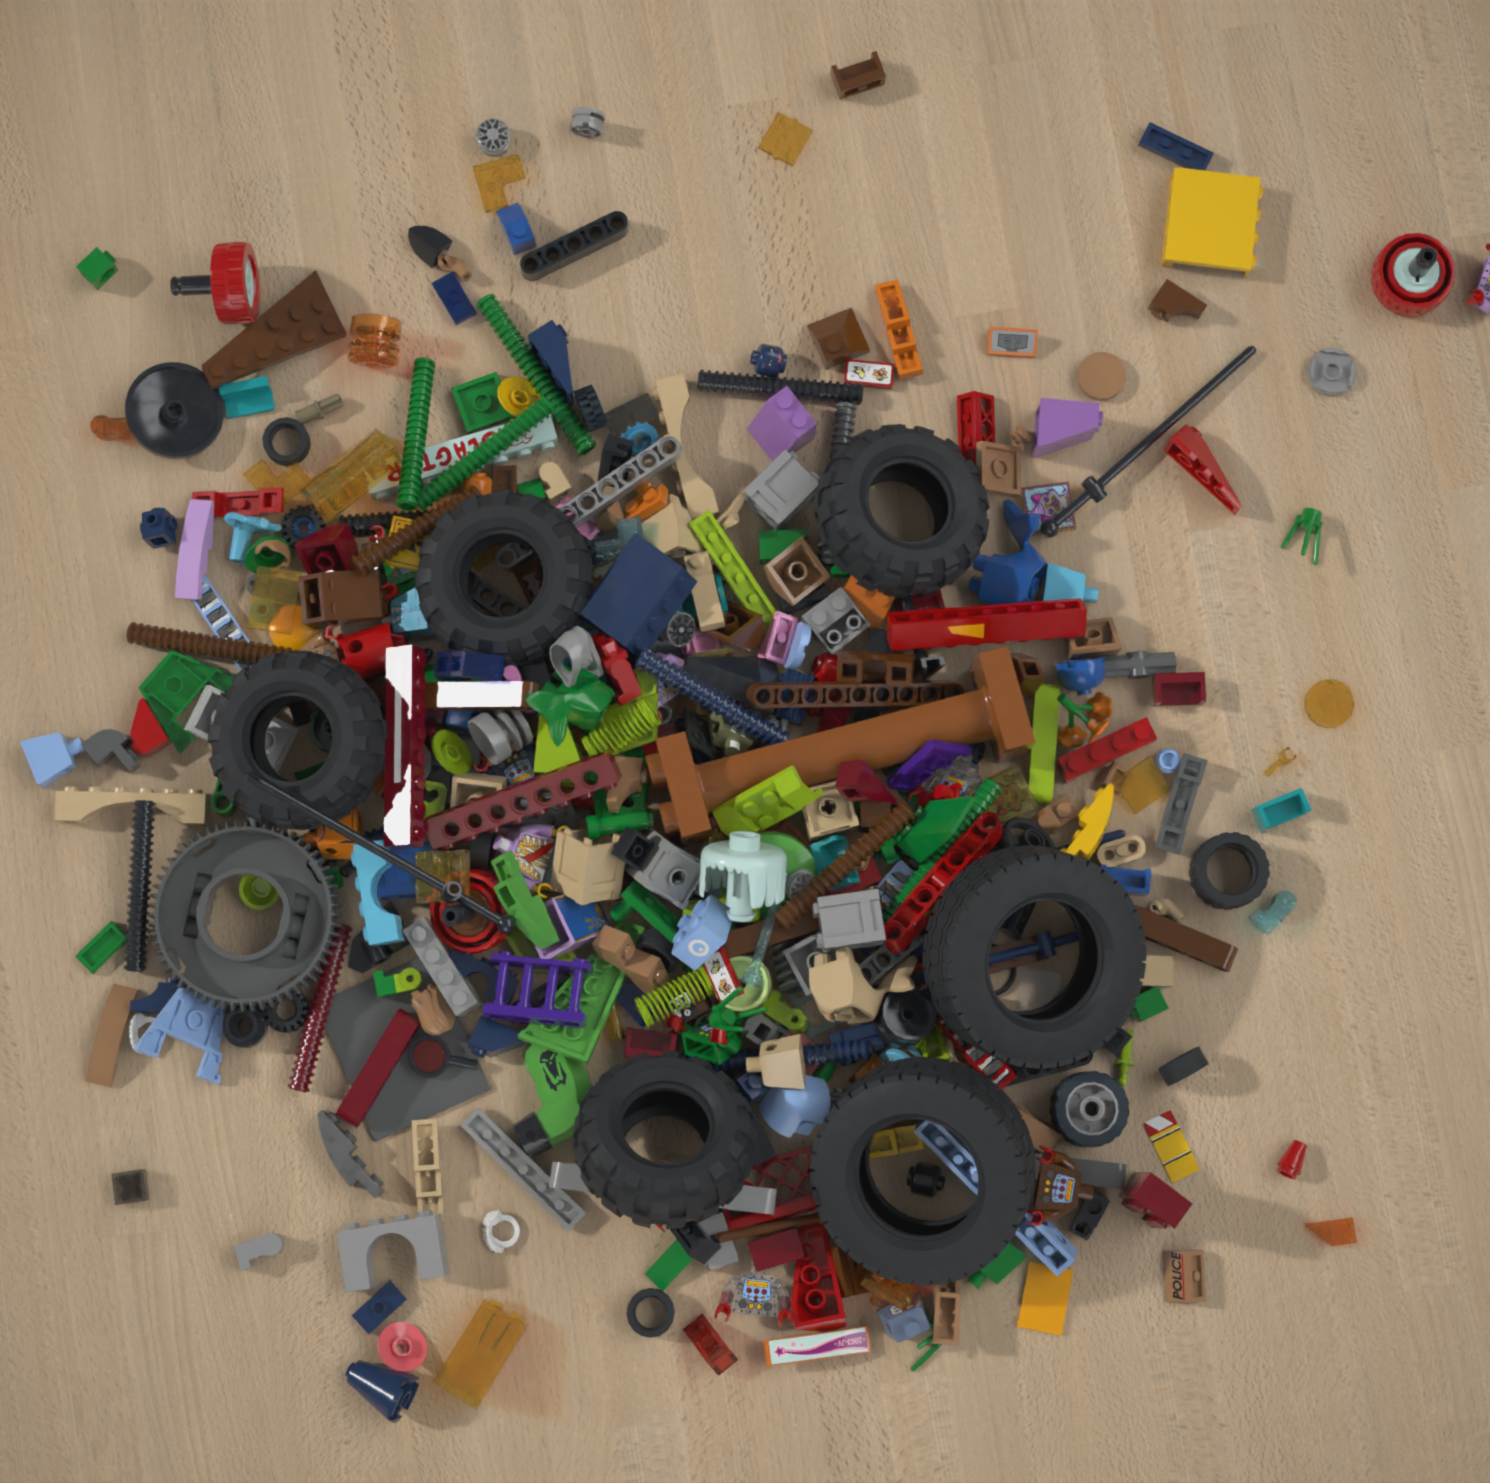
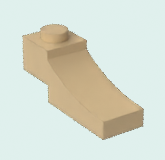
M708 551L685 555L686 570L698 581L691 592L701 632L725 627Z

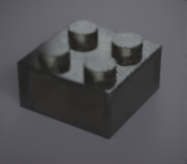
M146 1169L111 1174L115 1205L150 1200Z

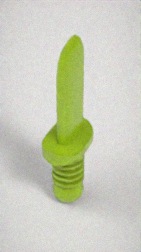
M1126 1030L1132 1036V1039L1121 1051L1120 1059L1115 1060V1064H1119L1120 1067L1118 1082L1121 1087L1127 1085L1129 1066L1134 1067V1062L1130 1061L1133 1030Z

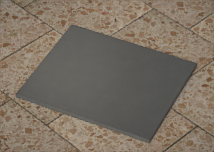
M419 957L385 972V976L400 974L407 968L416 969L422 976V984L417 989V991L421 992L425 989L428 990L427 986L429 984H435ZM373 977L333 995L335 998L331 1000L330 1004L333 1006L329 1008L331 1013L327 1015L326 1019L329 1021L325 1023V1027L351 1086L399 1008L419 1019L416 1010L411 1006L413 997L411 993L414 991L379 998L377 997ZM455 1016L453 1028L437 1037L442 1038L448 1044L451 1055L478 1060L476 1055L471 1053L472 1049L468 1048L469 1038L460 1018ZM420 1025L365 1117L374 1140L378 1141L411 1126L412 1120H424L490 1090L491 1088L480 1063L477 1070L448 1065V1068L442 1074L435 1077H423L416 1074L409 1065L408 1050L417 1038L423 1035H430ZM425 1040L415 1048L413 1060L420 1070L434 1072L443 1065L445 1051L438 1042Z

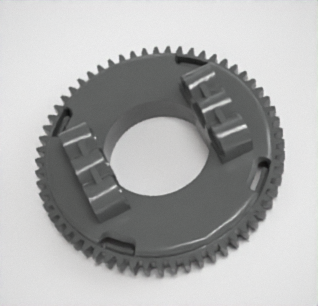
M235 819L234 827L231 826L229 821H225L224 829H222L220 824L216 823V831L214 832L209 827H206L207 835L205 836L198 831L199 839L197 841L189 837L190 846L181 843L180 845L184 851L181 853L174 850L173 852L177 856L175 860L167 858L171 866L169 868L161 866L166 872L165 876L156 875L162 882L161 885L153 884V887L158 890V894L152 893L150 896L156 899V903H149L148 906L154 908L155 912L148 913L147 916L154 918V922L147 925L155 928V931L149 933V936L157 937V941L152 942L151 945L153 947H160V950L154 954L156 956L163 955L164 958L159 961L160 965H169L165 968V973L174 972L170 977L171 981L180 979L177 984L178 988L187 985L186 994L195 991L193 995L195 1000L202 995V1003L205 1005L211 999V1007L213 1008L220 1002V1009L224 1011L228 1004H230L231 1012L235 1011L237 1005L240 1006L241 1012H244L247 1006L250 1007L251 1012H255L256 1005L258 1004L261 1010H265V1003H269L271 1008H275V1000H278L283 1005L284 996L293 1000L292 992L294 990L298 994H302L301 985L309 988L310 985L307 980L309 978L314 981L317 980L314 975L315 971L324 972L319 967L320 964L329 965L325 956L334 955L329 950V947H337L338 945L332 941V938L340 937V934L334 930L335 928L342 927V924L336 922V918L343 917L341 913L336 912V909L341 908L342 904L335 903V900L340 898L341 895L338 893L333 894V890L339 886L337 884H330L335 879V876L326 875L331 869L330 866L322 868L321 865L326 861L325 858L322 857L317 860L316 857L320 852L315 850L311 853L310 850L313 846L311 843L303 846L304 837H300L296 841L297 833L294 831L287 836L288 829H282L281 832H278L279 828L273 826L272 829H269L270 825L263 824V827H260V822L256 820L253 826H251L249 819H245L244 826H241L240 821ZM211 838H214L216 841L214 847L206 850L198 857H193L189 853L192 851L196 854L202 848L212 843ZM308 861H309L308 864H309V865L311 866V868L314 870V872H315L316 876L318 877L319 881L321 880L323 884L317 883V881H316L314 875L312 874V872H311V871L309 870V868L307 867V862H308ZM242 876L259 877L270 882L278 891L284 906L275 940L265 949L249 955H235L224 951L215 943L208 930V925L211 922L210 916L213 902L217 897V889L229 880ZM169 949H175V950H176V952H177L179 958L181 959V961L183 962V964L186 966L184 973H182V972L179 971V970L182 969V967H181V965L178 963V961L176 960V958H175L173 952H172V951H167V950H169ZM295 975H298V976H299L298 978L296 977L294 980H292V981L289 982L288 984H286V985H284L283 987L279 988V990L277 991L278 986H280V985H282L283 983L287 982L288 980H290L291 978H293Z

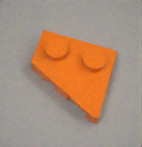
M850 576L843 590L871 625L869 627L870 631L872 627L879 628L896 597L886 596L884 591L878 589L869 591L857 585L858 580Z

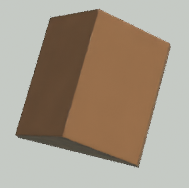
M800 537L764 565L770 588L792 606L831 577L803 537Z
M1112 617L1086 620L1085 636H1077L1073 639L1065 638L1068 660L1117 655L1122 649Z

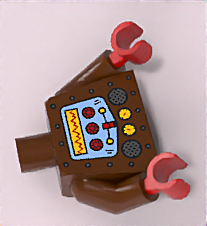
M1043 1145L1039 1146L1040 1149L1044 1150L1043 1156L1035 1157L1040 1163L1032 1204L1035 1209L1040 1210L1028 1209L1026 1212L1033 1214V1219L1026 1221V1223L1035 1226L1069 1214L1071 1209H1076L1078 1198L1092 1200L1094 1194V1185L1081 1183L1082 1174L1078 1171L1075 1162L1065 1153L1051 1150Z

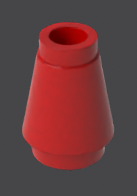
M1293 1140L1277 1163L1279 1166L1277 1172L1293 1180L1296 1179L1297 1175H1301L1307 1145L1298 1140Z

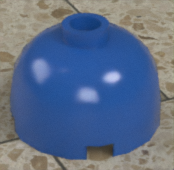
M1093 657L1092 660L1077 659L1055 664L1060 684L1067 690L1077 691V696L1092 694L1091 689L1098 687L1103 682L1106 674L1104 657Z

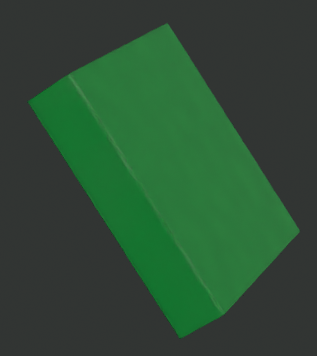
M497 372L451 388L468 434L513 418V415L504 409L498 399L497 392L501 382Z

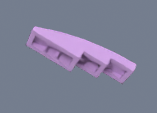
M190 499L179 548L175 598L202 599L203 575L207 574L208 550H213L214 501Z

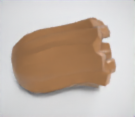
M429 984L427 986L428 990L425 989L423 992L416 990L411 993L413 996L411 1006L416 1010L424 1031L431 1036H438L453 1028L455 1014L437 985Z

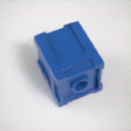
M430 841L423 842V848L400 850L390 848L392 853L441 880L438 861L442 860V850H439V848L433 850ZM393 864L391 868L383 873L377 885V897H380L381 901L431 897L434 892H437L433 887Z

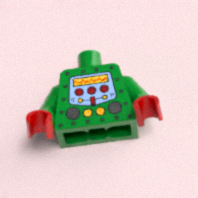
M375 525L369 528V530L375 531L377 537L372 536L369 540L371 542H376L380 539L383 541L386 535L389 536L390 530L383 529L380 525ZM384 565L388 583L381 588V591L387 590L390 593L383 598L385 601H390L394 596L398 597L415 588V571Z
M670 1014V1018L668 1017L666 1026L682 1035L685 1055L697 1056L710 1063L720 1065L733 1054H737L742 1047L740 1035L742 1032H727L726 1030L712 1028L709 1020L692 1027L688 1024L681 1025L683 1017ZM735 1020L732 1026L740 1027L742 1022Z

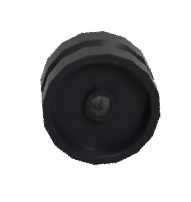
M916 987L905 992H891L882 1002L880 1010L874 1019V1027L879 1038L885 1044L895 1049H908L916 1046L933 1029L936 1022V1008L931 998L924 991Z

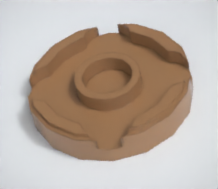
M1106 352L1093 353L1087 356L1079 367L1078 385L1082 392L1091 399L1109 400L1117 396L1122 390L1126 380V371L1122 362L1113 354Z

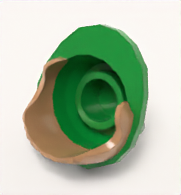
M274 534L261 536L248 549L245 554L244 563L247 569L255 574L276 573L290 565L292 550L289 543Z

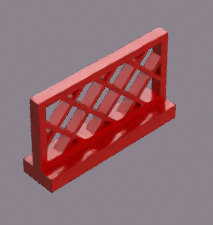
M810 1146L774 1156L756 1167L752 1166L751 1170L755 1169L762 1173L755 1187H760L764 1177L768 1176L778 1182L775 1187L777 1191L781 1184L794 1191L788 1200L782 1201L776 1197V1202L778 1203H775L774 1215L742 1211L741 1214L730 1217L729 1210L723 1209L729 1230L779 1221L817 1210L812 1193L807 1194L799 1190L804 1178L810 1179V1175L807 1174L810 1169L812 1154ZM807 1155L809 1164L805 1171L792 1166L796 1156ZM791 1158L790 1161H789V1163L783 1161V1160H786V1159ZM779 1162L786 1166L780 1179L768 1173L773 1163ZM766 1166L765 1170H762L759 1167ZM789 1169L802 1175L796 1187L783 1181ZM744 1181L743 1183L747 1186H754L753 1184L747 1181ZM796 1193H799V1194L802 1195V1196L795 1197Z

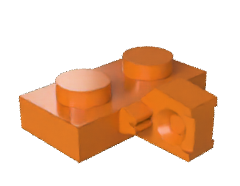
M648 481L636 488L638 495L634 497L635 500H631L625 506V524L636 525L666 507L668 489L663 484L654 488V485H651Z

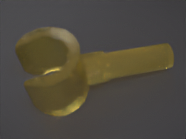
M1290 747L1283 749L1275 763L1264 771L1267 777L1283 764L1287 765L1295 760L1296 755L1291 759L1285 757V752Z

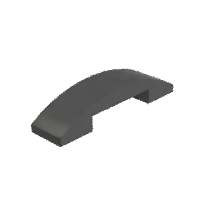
M1183 753L1166 803L1155 848L1177 855L1180 854L1187 823L1208 760Z

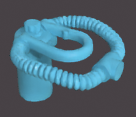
M236 512L227 513L224 520L234 528L228 560L245 564V554L251 547L253 533L256 531L260 533L280 531L281 525L270 523L265 518L244 516Z

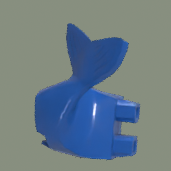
M1007 499L1003 501L1004 518L1014 539L1018 543L1020 552L1009 555L993 554L991 557L979 554L973 562V569L983 572L982 577L972 576L968 585V590L978 594V600L990 605L1033 602L1034 598L1031 597L1035 595L1038 587L1040 588L1048 564L1044 557L1029 543L1030 537L1035 533L1039 525L1040 515L1036 513L1024 514L1011 500Z

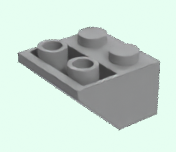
M841 587L801 617V622L810 625L812 637L830 655L836 653L871 626Z

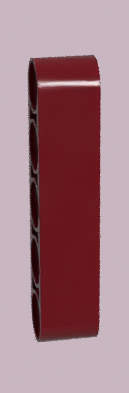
M401 1008L398 1009L336 1112L337 1116L357 1128L360 1126L420 1027L421 1023L418 1018Z

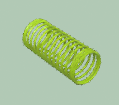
M643 698L640 700V703L636 702V705L648 721L650 728L645 724L637 708L632 705L634 713L644 725L646 731L641 728L633 712L627 708L628 714L639 728L641 734L636 730L628 715L622 711L625 720L635 732L636 737L631 733L622 716L618 714L617 717L629 733L631 740L627 737L618 720L613 717L616 727L608 720L610 728L603 724L606 732L602 727H599L602 736L597 730H594L597 739L592 733H589L591 740L587 736L582 737V743L588 754L592 756L599 753V751L603 752L601 745L605 750H608L603 740L604 738L612 748L613 755H615V751L619 752L620 749H624V745L629 746V742L633 743L634 739L638 740L639 736L643 737V733L648 734V730L652 731L653 727H659L661 725L660 718L648 700ZM618 730L625 737L627 744L622 740ZM612 731H613L614 734L617 736V738L621 741L622 746H620V745L618 744V742H617L615 736L613 735ZM608 735H609L610 738L613 740V742L616 744L617 749L613 746V744H612V742L610 741Z
M703 966L698 968V972L693 970V975L690 972L687 973V976L683 975V980L678 977L677 981L672 980V984L668 982L667 987L665 985H662V989L657 987V992L652 990V995L647 992V997L642 995V1000L639 997L635 998L636 1005L648 1027L655 1025L646 1002L657 1022L660 1023L651 999L662 1019L665 1020L656 996L667 1016L670 1018L661 994L670 1007L672 1014L675 1015L666 991L680 1013L671 988L683 1010H685V1006L678 995L676 986L684 997L687 1006L690 1007L681 983L690 996L692 1003L696 1004L687 988L686 980L698 1002H701L692 985L691 978L698 987L703 999H706L696 975L701 981L708 997L716 995Z

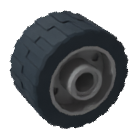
M1083 1071L1065 1078L1055 1088L1050 1100L1049 1113L1051 1114L1053 1126L1056 1127L1058 1133L1062 1134L1064 1140L1079 1147H1099L1114 1141L1122 1133L1124 1127H1126L1130 1113L1129 1100L1126 1097L1124 1088L1119 1085L1116 1079L1098 1071ZM1087 1103H1091L1094 1107V1112L1091 1116L1085 1112V1105Z

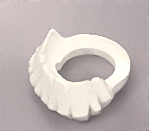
M139 1012L133 1016L129 1026V1038L131 1039L130 1043L133 1049L140 1040L138 1028L142 1027L145 1023L153 1022L156 1017L148 1016L145 1012Z
M494 1210L486 1214L482 1228L484 1232L483 1240L486 1241L485 1245L492 1252L502 1253L504 1248L512 1246L518 1240L520 1234L519 1224L512 1216L502 1214L500 1210ZM500 1221H509L514 1227V1235L508 1241H500L492 1236V1227Z

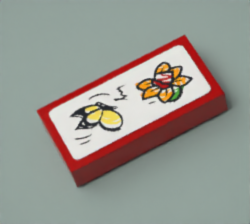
M846 359L844 382H847L848 385H851L853 382L855 385L862 383L864 387L892 389L894 364Z
M725 947L719 948L703 963L719 1002H722L738 987H742ZM742 990L736 997L744 994V990Z

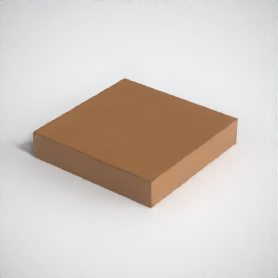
M987 441L977 442L976 468L980 473L978 478L980 485H985L986 491L989 493L1013 497L1020 496L1021 448Z

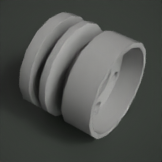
M489 710L490 715L482 712L468 721L469 732L475 744L485 758L494 765L510 757L512 753L511 748L519 751L523 746L533 742L531 729L519 710Z

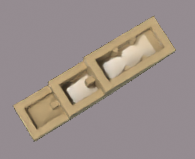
M412 1120L413 1160L418 1212L432 1210L433 1215L441 1214L442 1223H445L438 1120Z

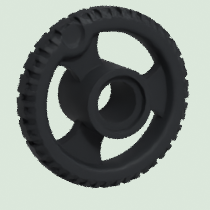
M1022 817L1011 818L1002 826L1003 833L999 840L1002 849L1026 845L1056 849L1052 839L1043 828L1029 819ZM1018 828L1025 830V832L1018 837L1011 832V829Z

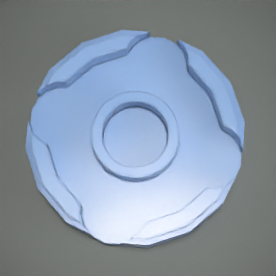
M798 622L786 664L784 665L786 669L796 670L804 660L805 652L803 651L805 646H808L811 638V627L804 622Z

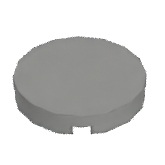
M1325 348L1316 353L1309 361L1307 368V377L1312 388L1326 396H1338L1346 392L1354 383L1356 377V365L1353 359L1351 360L1348 356L1349 354L1338 348Z

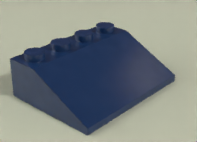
M634 533L589 596L580 614L598 632L604 633L606 638H613L617 646L626 650L628 657L636 659L643 648L651 649L698 581L683 567L643 537Z

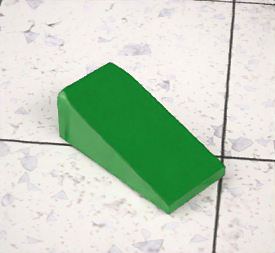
M676 1239L648 1269L645 1275L660 1290L664 1291L693 1258L686 1253Z

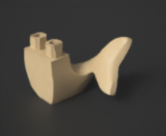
M743 493L736 496L716 518L722 529L732 527L739 522L738 512L745 500ZM673 494L668 495L666 507L640 522L642 537L679 565L685 564V555L706 551L688 524L692 521L688 510L681 506L679 497Z
M842 947L837 949L836 960L832 962L831 956L828 954H819L814 956V967L809 968L810 990L821 1014L829 1022L834 1023L837 1020L847 1021L848 1024H858L873 1021L880 1010L887 992H905L915 988L914 981L910 975L916 965L917 957L913 954L900 961L883 979L879 987L873 989L864 978L859 964L854 961L853 952L849 948Z

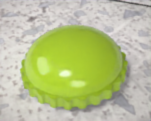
M243 876L241 878L242 881L239 882L240 887L238 888L240 891L239 895L241 896L240 899L249 908L265 910L275 905L276 901L279 900L280 895L278 891L267 880L254 876Z

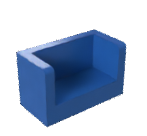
M1100 865L1102 869L1121 884L1128 895L1147 896L1150 894L1151 869L1133 870Z

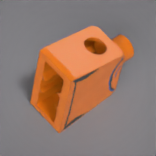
M355 806L351 810V814L339 820V822L363 835V820L358 807ZM325 825L320 826L317 831L304 833L305 845L311 843L312 847L318 846L322 857L325 859H351V852H354L353 845H357Z

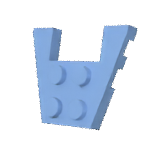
M186 987L178 988L136 1043L133 1050L149 1057L157 1058L164 1038L168 1035L204 1051L196 1077L219 1085L221 1081V1075H218L219 1063H222L220 1042L224 1035L223 1021L225 1011L220 1009L221 1003H218L213 1008L211 1007V999L205 1005L202 1003V995L195 1000L193 999L194 991L186 994Z

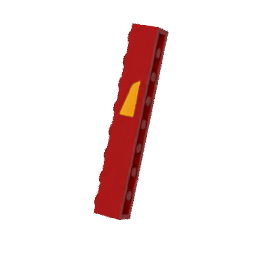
M1081 598L887 612V641L891 651L902 652L918 648L924 650L931 649L932 647L953 648L957 645L978 646L984 643L1002 644L1010 641L1027 642L1036 639L1052 640L1053 638L1063 637L1073 639L1077 636L1086 635L1087 608Z

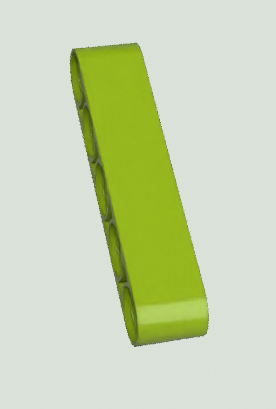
M1042 683L1032 697L1031 728L1035 743L1029 750L1027 787L1036 803L1051 804L1053 799L1059 712L1057 698L1060 695V685ZM1026 788V798H1031Z

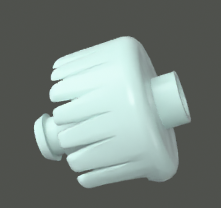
M750 831L731 832L729 840L713 842L703 848L700 860L699 895L703 898L704 890L706 892L710 891L711 882L712 888L718 889L722 877L723 887L727 888L726 905L730 907V910L726 911L728 918L737 922L752 921L756 914L753 909L762 907L764 899L766 907L772 906L774 901L777 905L784 900L787 868L786 853L775 845L760 842V834Z

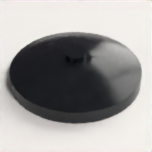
M166 362L146 369L133 381L126 396L125 419L130 433L145 450L162 458L185 459L202 453L216 440L224 421V402L219 389H211L203 371L185 363Z

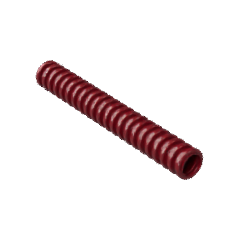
M342 924V927L335 928L334 931L340 934V937H333L332 941L338 945L337 947H329V950L334 953L333 956H325L329 965L321 963L324 972L316 977L318 984L314 985L316 991L312 992L314 998L310 1000L312 1006L308 1007L310 1013L306 1015L308 1021L304 1022L306 1028L302 1030L304 1036L300 1038V1041H302L301 1045H298L300 1051L296 1053L298 1058L297 1061H294L296 1066L292 1068L294 1073L293 1076H290L292 1081L287 1086L289 1089L304 1093L310 1092L308 1086L312 1084L310 1078L314 1077L312 1071L316 1069L314 1063L318 1061L317 1054H320L318 1048L322 1046V1042H320L321 1038H324L322 1033L326 1031L324 1026L329 1021L326 1018L331 1013L329 1008L333 1006L330 1003L335 998L333 992L336 993L335 985L339 983L337 977H340L339 970L343 968L341 962H344L343 955L347 953L345 947L349 945L347 939L350 940L351 938L349 936V932L353 930L351 926Z

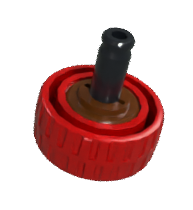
M470 869L450 875L443 881L444 883L449 881L458 882L461 885L463 894L500 915L508 914L493 888L500 883L495 873L481 869ZM440 891L434 892L430 904L431 923L440 940L449 948L455 949L460 953H482L502 944L510 936L511 932L509 934L501 933L492 921L457 901L446 903L441 899Z

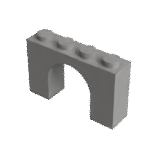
M422 917L402 930L455 1016L464 1018L484 1005L472 983L467 982L455 966L443 942L435 932L430 919Z
M428 1210L417 1212L418 1218L409 1219L408 1214L394 1216L393 1222L384 1223L382 1218L368 1221L369 1226L361 1228L359 1223L344 1225V1231H338L337 1238L346 1293L377 1287L373 1265V1251L377 1242L389 1233L400 1234L413 1245L420 1280L450 1275L441 1214L433 1215V1211Z

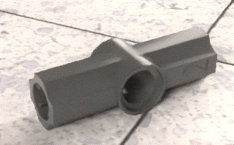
M1134 651L1126 653V655L1101 656L1104 657L1106 666L1104 678L1128 677V679H1142L1156 673H1176L1177 663L1174 652L1148 653L1147 651Z

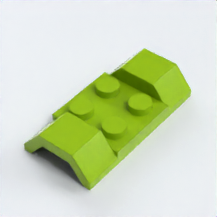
M791 765L719 805L712 812L721 831L729 837L730 833L735 831L756 833L759 829L765 830L803 809V806L819 798L823 794V789L819 787L814 791L801 781L796 768Z

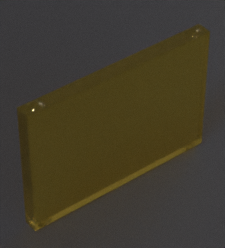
M258 566L247 628L291 635L299 592V576H302V573Z

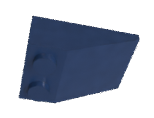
M550 320L528 335L530 348L533 350L534 355L538 357L537 359L542 363V366L545 367L550 378L554 380V384L558 386L563 397L567 399V402L572 407L575 405L567 349L569 342L566 337L568 335L561 324L556 326L554 321Z

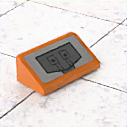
M990 326L988 330L987 355L1035 358L1038 330Z

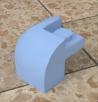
M806 1075L805 1089L771 1087L758 1106L766 1123L779 1134L791 1138L793 1133L809 1136L816 1124L822 1125L826 1115L829 1113L831 1097L824 1079Z

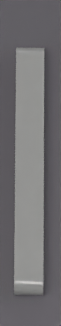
M673 436L662 437L559 509L564 514L568 512L574 513V520L572 522L576 528L580 527L614 502L677 461L682 455V447L679 441ZM667 444H675L676 450L672 454L664 453V448ZM647 458H655L656 463L653 467H644V461ZM634 471L635 478L630 482L624 481L625 473ZM607 485H614L615 491L612 495L606 496L603 494V490ZM592 498L595 500L593 508L589 510L583 508V504L587 499ZM507 543L496 552L495 560L503 570L513 572V569L529 562L538 554L532 549L524 551L521 544ZM506 554H513V562L509 565H504L503 557Z
M552 1162L550 1188L590 1192L581 1179V1171L577 1165ZM743 1185L742 1190L731 1203L725 1204L724 1207L719 1206V1208L774 1215L777 1189Z

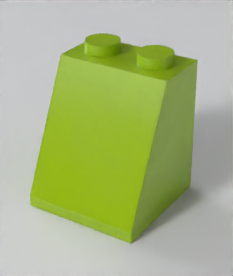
M539 714L534 762L535 775L538 776L584 759L575 732L569 722L564 741L559 747H556L549 732L547 719ZM587 771L586 775L587 778L590 780L589 771ZM563 780L565 787H575L571 780Z

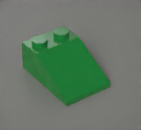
M970 796L929 801L923 808L919 805L913 812L915 820L908 826H904L903 830L900 831L899 835L902 838L897 846L918 863H922L955 834L976 799Z

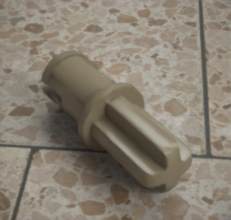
M334 394L319 402L314 400L313 404L294 412L298 421L301 424H305L319 417L324 418L323 415L343 407L344 403L339 394Z

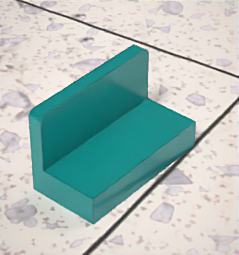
M267 376L228 383L219 387L228 419L275 410L271 383Z

